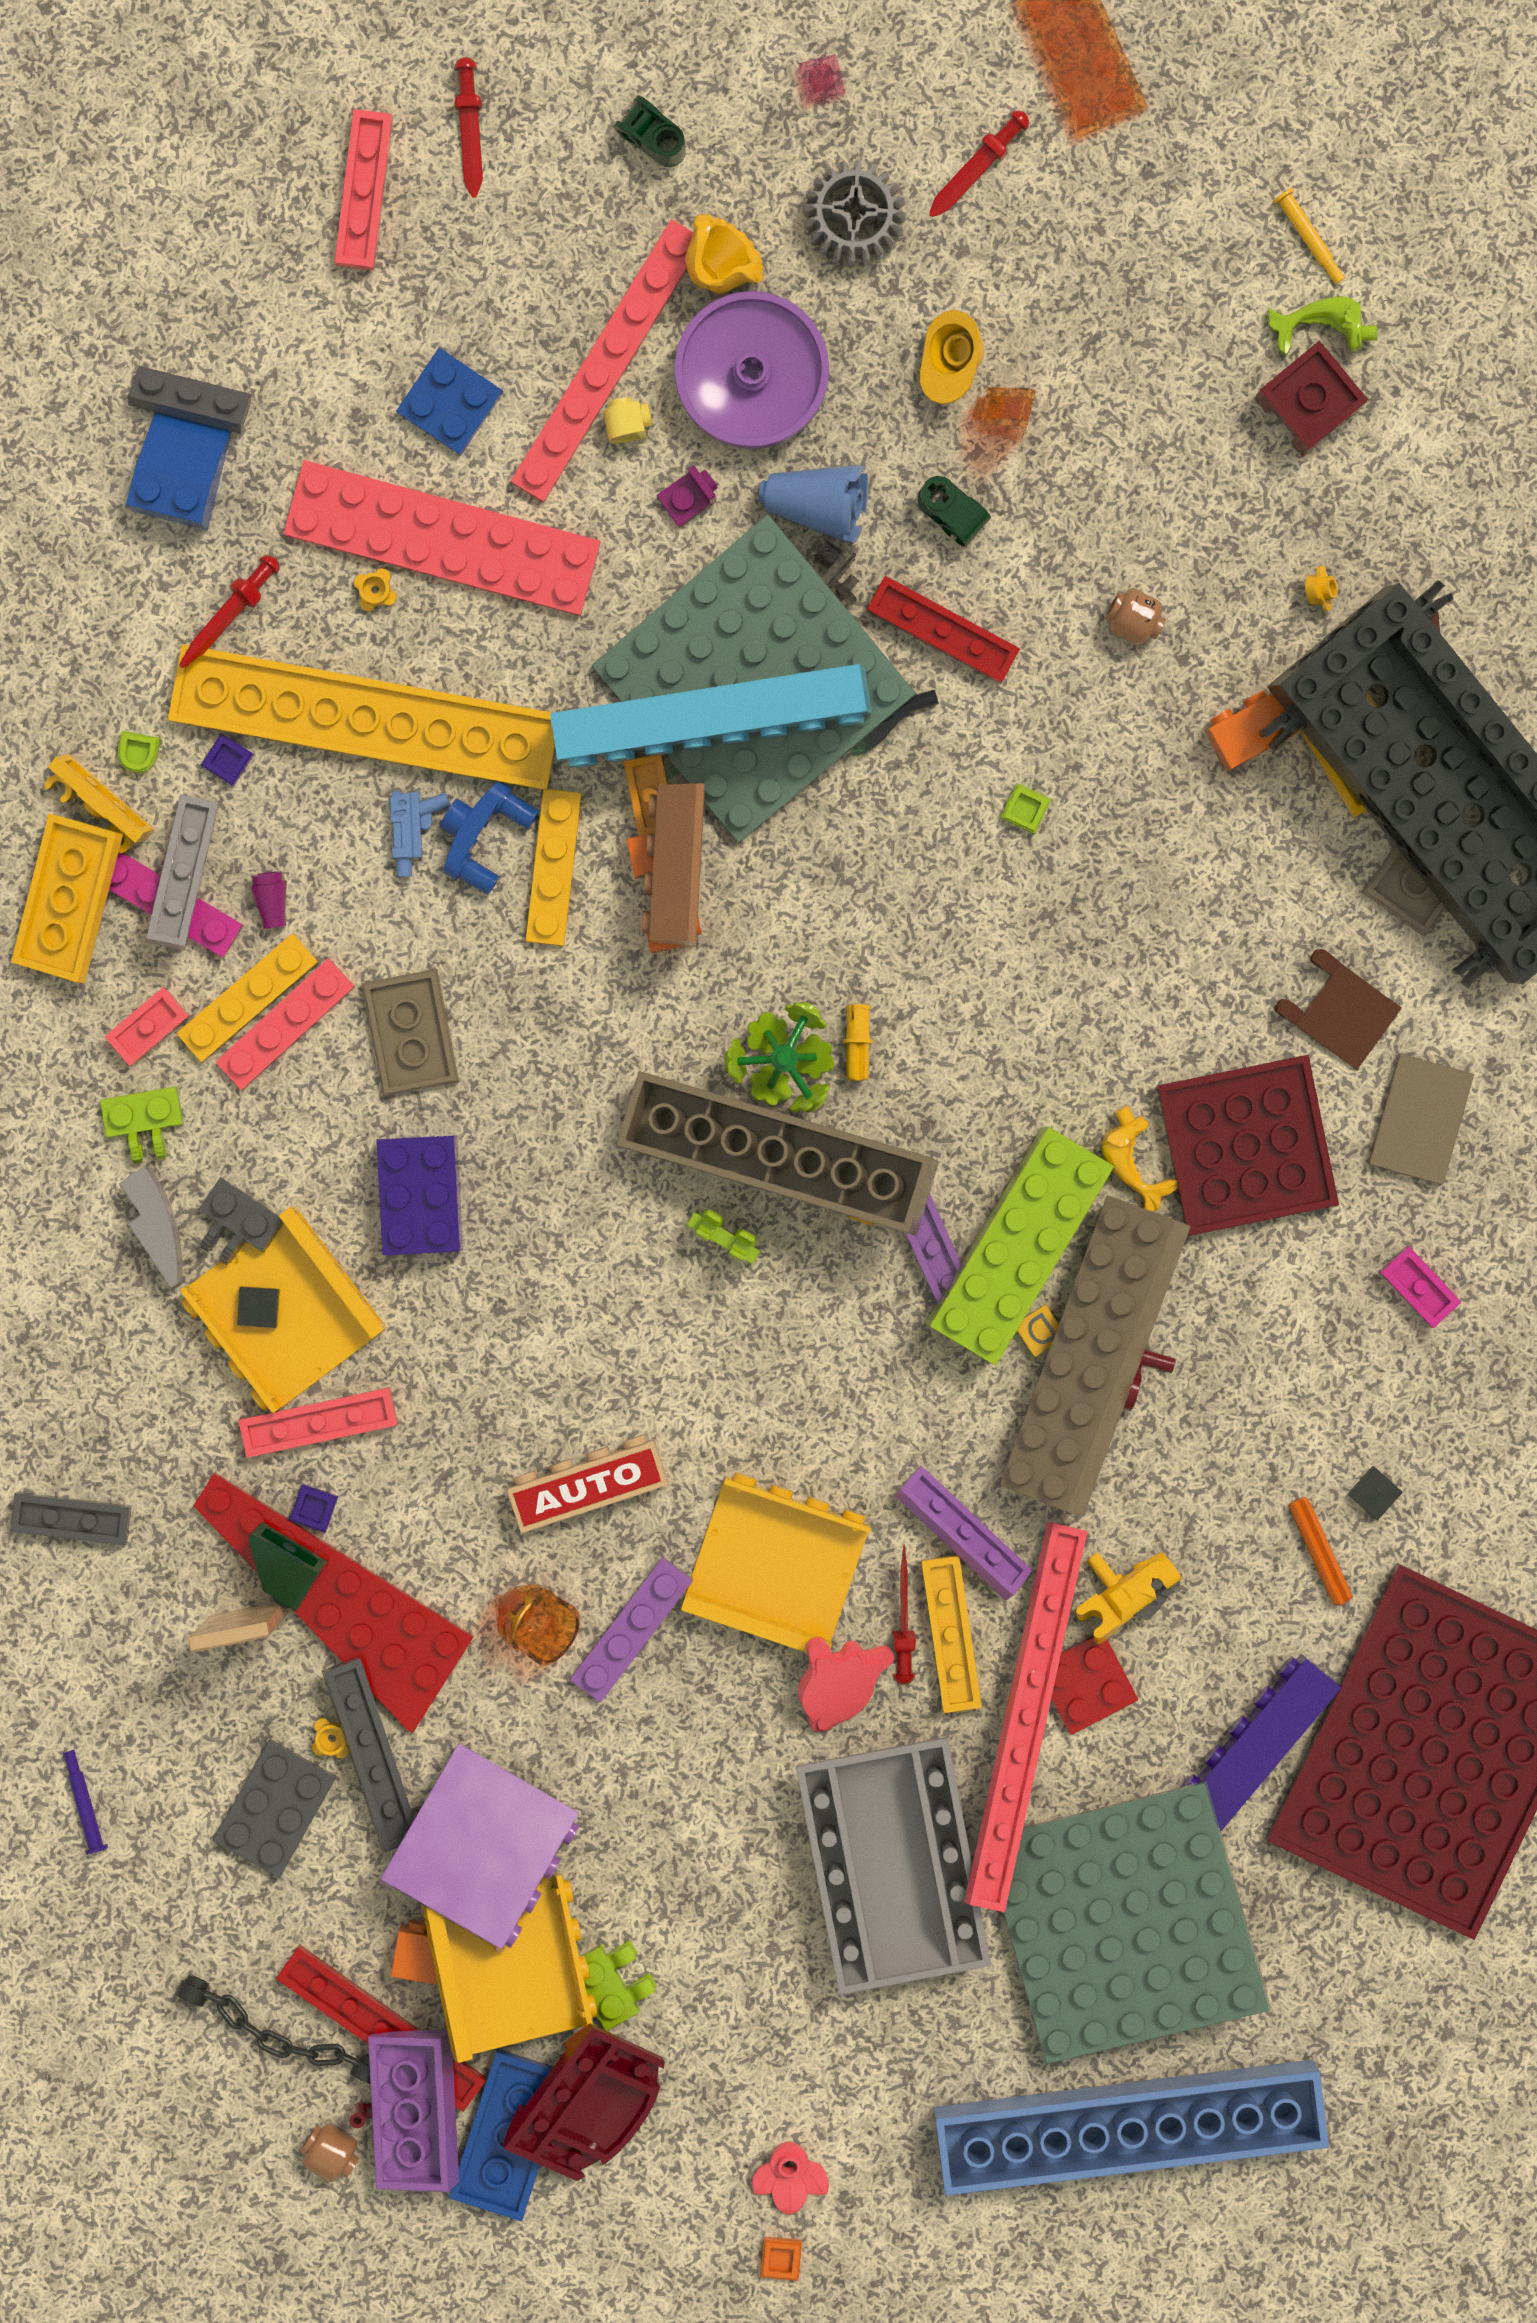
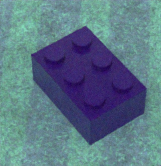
M457 1135L376 1139L382 1254L402 1255L462 1251L463 1235Z

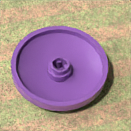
M745 291L733 293L708 304L688 324L681 336L676 351L675 382L680 401L686 413L708 436L737 448H767L783 443L797 435L817 414L828 386V353L817 326L798 306L782 297L766 292Z

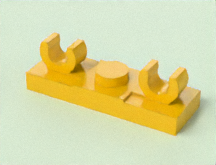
M69 754L55 757L48 766L55 775L50 776L46 780L44 787L47 790L53 789L59 781L65 785V793L60 798L62 803L68 802L75 795H78L84 801L83 807L90 814L97 818L103 817L114 825L107 829L122 833L124 842L119 849L120 853L131 850L135 843L147 840L155 831L151 825Z

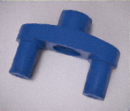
M499 781L483 795L474 807L456 798L439 828L455 837L447 856L443 873L456 881L460 878L489 895L500 876L471 859L472 854L470 852L478 841L476 839L483 827L486 828L494 814L498 815V813L529 830L540 810L512 794V789Z

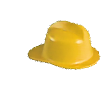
M958 310L944 311L935 317L928 327L920 369V384L924 394L931 401L947 404L963 397L970 389L976 370L983 360L985 352L984 342L975 320L967 313Z

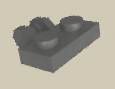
M221 1177L199 1208V1210L216 1220L201 1242L202 1249L207 1252L212 1249L226 1228L236 1234L223 1249L220 1256V1261L226 1265L231 1263L246 1241L261 1252H265L284 1224L276 1213Z

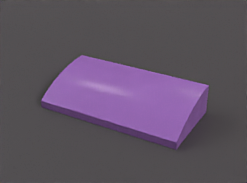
M415 2030L371 2034L368 2036L376 2189L449 2192L459 2183L454 2069L447 2030Z

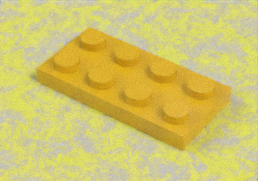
M48 814L11 963L77 983H85L123 837L122 833L60 815Z

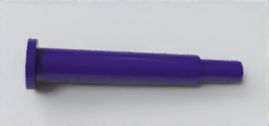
M75 1750L64 1752L63 1755L69 1772V1783L88 1846L85 1853L88 1855L107 1849L108 1844L103 1845L83 1771H80Z

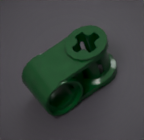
M637 95L633 100L635 105L622 121L615 122L613 128L620 136L634 147L640 148L658 164L664 167L679 165L686 156V143L683 131L647 99ZM665 139H673L679 143L677 148L671 152H664L658 146Z
M944 476L930 477L925 481L918 493V504L921 510L935 521L949 537L953 534L957 538L954 541L962 547H967L991 519L990 514L981 504L967 496ZM939 488L944 492L942 496L943 501L938 500L934 504L929 500L932 494L931 491L935 492Z

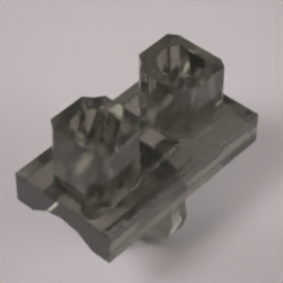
M826 541L814 555V559L828 570L821 579L834 592L840 602L844 600L848 605L853 606L857 598L851 590L859 580L852 574L843 583H840L838 580L852 565L857 555L849 548L843 551L836 545Z

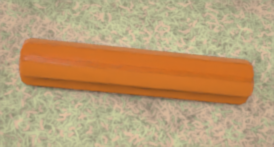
M1301 1497L1292 1501L1289 1504V1509L1332 1603L1336 1606L1347 1603L1352 1599V1593L1309 1499Z

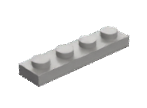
M180 794L146 943L185 951L218 811V802Z

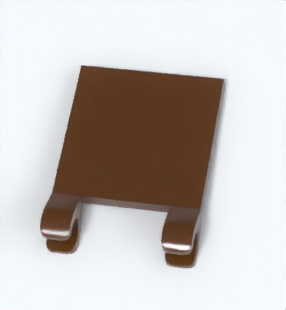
M1316 949L1309 960L1330 975L1326 983L1305 1012L1287 999H1280L1274 1006V1011L1351 1067L1358 1070L1402 1008L1340 963L1324 949Z

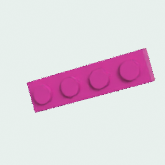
M119 852L109 890L152 915L161 875L128 855ZM197 897L188 937L225 958L244 925Z

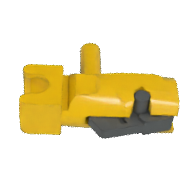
M1098 1552L1092 1555L1086 1562L1107 1589L1099 1595H1093L1078 1606L1075 1610V1615L1079 1621H1084L1091 1616L1099 1617L1102 1620V1624L1094 1630V1641L1096 1644H1101L1118 1632L1120 1627L1133 1617L1150 1620L1180 1586L1182 1577L1163 1552L1133 1565V1571L1125 1576L1121 1574L1116 1576Z

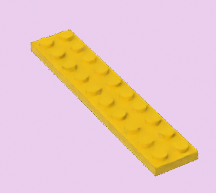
M181 644L168 715L170 722L494 782L499 781L505 784L547 791L549 787L555 754V742L550 717L552 712L208 649L187 667L181 668L179 666L180 661L190 646Z

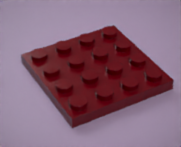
M1309 1054L1156 1086L1174 1175L1178 1184L1177 1190L1184 1224L1191 1226L1187 1236L1339 1205Z

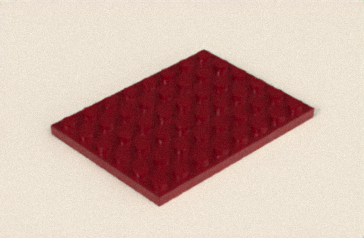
M1397 1563L1339 1683L1341 1689L1331 1700L1265 1839L1267 1842L1475 1940L1537 1811V1629Z

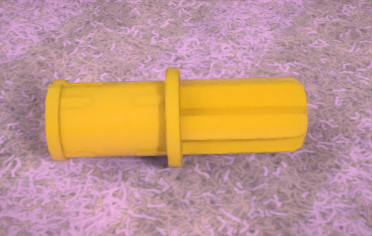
M846 1005L847 1030L846 1039H843V1044L847 1045L846 1078L853 1082H862L869 1077V1045L873 1044L869 1031L870 1005Z

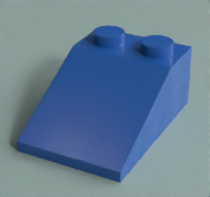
M155 412L135 466L126 505L135 513L208 530L232 431Z

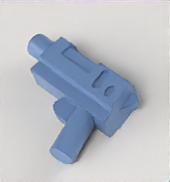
M397 790L392 792V797L389 798L390 823L393 824L394 848H391L392 859H396L397 877H412L411 859L423 858L422 829H430L433 820L432 813L451 806L446 792L420 801L419 791L406 794Z

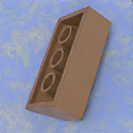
M701 783L658 785L657 795L650 794L649 818H656L655 833H648L646 856L654 857L653 872H645L644 895H651L652 898L651 911H643L642 934H649L650 943L696 946L705 785Z

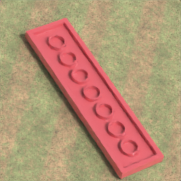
M303 460L283 533L284 536L580 617L601 544L600 540Z

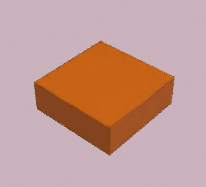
M764 2236L760 2277L798 2281L802 2240Z

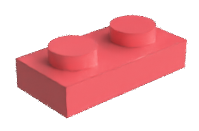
M162 987L109 1032L105 1038L129 1066H133L190 1016L165 987Z

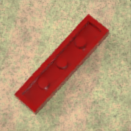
M884 576L866 612L1002 684L1020 650L1019 647L887 576Z

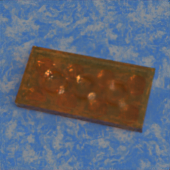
M1015 0L1076 140L1147 109L1148 105L1101 0Z

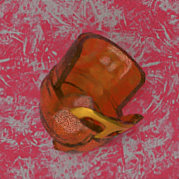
M528 1584L515 1586L504 1593L503 1596L496 1594L493 1600V1606L496 1609L497 1630L501 1639L516 1652L520 1650L539 1665L546 1666L560 1659L571 1647L577 1636L580 1626L579 1611L575 1606L542 1585Z

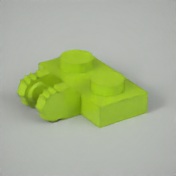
M177 1086L100 1100L106 1138L128 1134V1143L134 1164L143 1162L144 1150L139 1137V1132L152 1130L153 1151L158 1160L167 1157L162 1128L184 1124Z

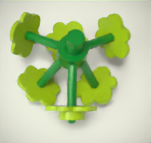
M795 1002L793 1005L786 1004L785 1006L788 1017L797 1022L789 1040L787 1033L784 1031L787 1027L786 1021L783 1018L776 1019L772 1012H763L758 1017V1021H752L748 1024L750 1034L747 1037L746 1043L752 1050L761 1049L765 1054L771 1052L772 1054L745 1057V1050L741 1047L740 1040L738 1038L732 1039L731 1047L724 1054V1067L730 1077L734 1078L735 1083L740 1084L742 1078L746 1076V1065L772 1063L773 1066L765 1065L759 1073H753L750 1077V1083L753 1085L750 1090L751 1097L758 1102L765 1101L771 1107L776 1106L779 1101L789 1100L792 1095V1090L787 1085L789 1077L782 1073L788 1071L802 1094L795 1098V1102L791 1105L790 1110L793 1113L800 1110L809 1113L824 1104L825 1098L828 1095L826 1092L830 1087L828 1084L821 1085L818 1083L808 1088L798 1071L802 1074L809 1073L811 1078L818 1079L822 1076V1072H830L834 1068L835 1063L830 1055L832 1053V1045L829 1042H823L822 1038L817 1034L809 1035L805 1040V1044H799L796 1051L794 1050L805 1026L810 1029H824L827 1025L821 1019L820 1011L815 1006L806 1002Z

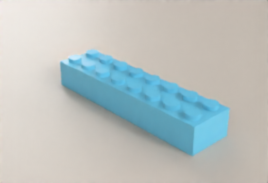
M861 664L554 712L550 713L557 760L568 762L569 767L580 768L598 765L597 757L603 756L607 757V761L618 762L635 759V751L645 750V755L657 756L673 753V745L683 744L684 749L695 750L711 747V739L722 738V743L727 744L750 741L749 733L760 732L761 737L765 738L788 735L787 727L799 726V730L803 732L826 729L825 721L838 720V725L841 724V726L864 723L863 715L872 714L866 669Z

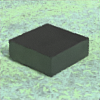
M241 1286L239 1288L237 1325L276 1328L278 1325L280 1289Z
M1372 1466L1350 1490L1348 1495L1378 1521L1403 1492L1377 1468Z

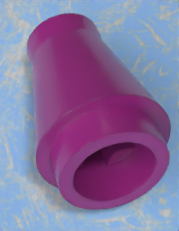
M282 871L251 875L252 885H249V888L262 919L263 929L286 926L287 880H283Z

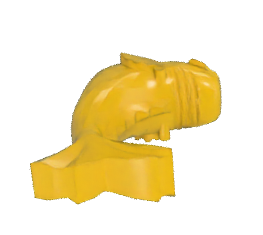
M1125 1105L1114 1112L1121 1125L1105 1132L1101 1143V1150L1104 1159L1115 1166L1112 1170L1113 1173L1124 1184L1143 1197L1144 1209L1153 1212L1159 1209L1162 1196L1169 1195L1178 1189L1177 1180L1175 1178L1165 1179L1155 1184L1142 1182L1132 1154L1134 1152L1133 1147L1136 1145V1136L1145 1131L1149 1123L1143 1116L1134 1118L1129 1106Z

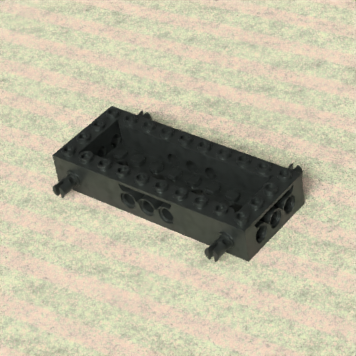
M1439 580L1435 581L1415 601L1400 583L1385 586L1267 686L1284 708V712L1264 729H1261L1259 735L1261 738L1268 737L1280 729L1278 734L1268 744L1272 750L1276 751L1297 730L1301 729L1475 943L1476 951L1452 969L1454 975H1462L1470 970L1460 981L1466 988H1469L1473 982L1492 966L1506 982L1523 985L1537 973V753L1429 620L1430 617L1453 600L1452 594L1449 593L1433 601L1445 585ZM1373 685L1381 687L1385 693L1383 704L1377 708L1369 705L1366 700L1367 690ZM1420 745H1427L1433 753V759L1426 767L1419 766L1414 759L1415 750ZM1469 804L1476 805L1481 814L1479 822L1474 826H1468L1462 818V812ZM1517 863H1522L1528 870L1527 880L1521 885L1514 884L1510 878V870Z

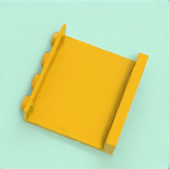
M290 1206L279 1215L284 1224L265 1252H261L246 1242L231 1263L226 1265L222 1261L189 1286L180 1289V1292L185 1297L181 1300L184 1308L193 1318L199 1316L208 1327L204 1333L216 1349L224 1348L231 1358L227 1361L231 1370L240 1380L246 1377L254 1388L251 1395L255 1402L264 1411L269 1408L272 1413L281 1409L387 1329L295 1206ZM241 1286L280 1289L278 1325L276 1328L237 1325L239 1288Z
M735 1472L733 1478L725 1476L691 1576L693 1582L687 1588L681 1610L806 1652V1643L814 1637L825 1639L831 1649V1640L867 1534L871 1531V1524L864 1522L866 1516L849 1509H844L842 1515L829 1511L830 1504L817 1498L808 1496L806 1502L791 1498L793 1491L772 1484L770 1490L755 1485L756 1478L743 1473Z
M554 1872L550 1879L542 1877L536 1888L537 1891L542 1893L530 1914L523 1911L517 1922V1925L522 1927L520 1934L511 1948L504 1945L499 1953L494 1951L495 1946L423 1904L421 1905L452 2057L457 2063L472 2060V2054L585 2027L590 2023L593 2024L592 2018L597 2017L594 1997L592 1994L587 1995L584 1983L585 1979H589L588 1965L585 1956L579 1957L576 1941L581 1940L579 1923L576 1917L571 1918L568 1903L573 1902L571 1885L568 1879L563 1880L561 1874Z

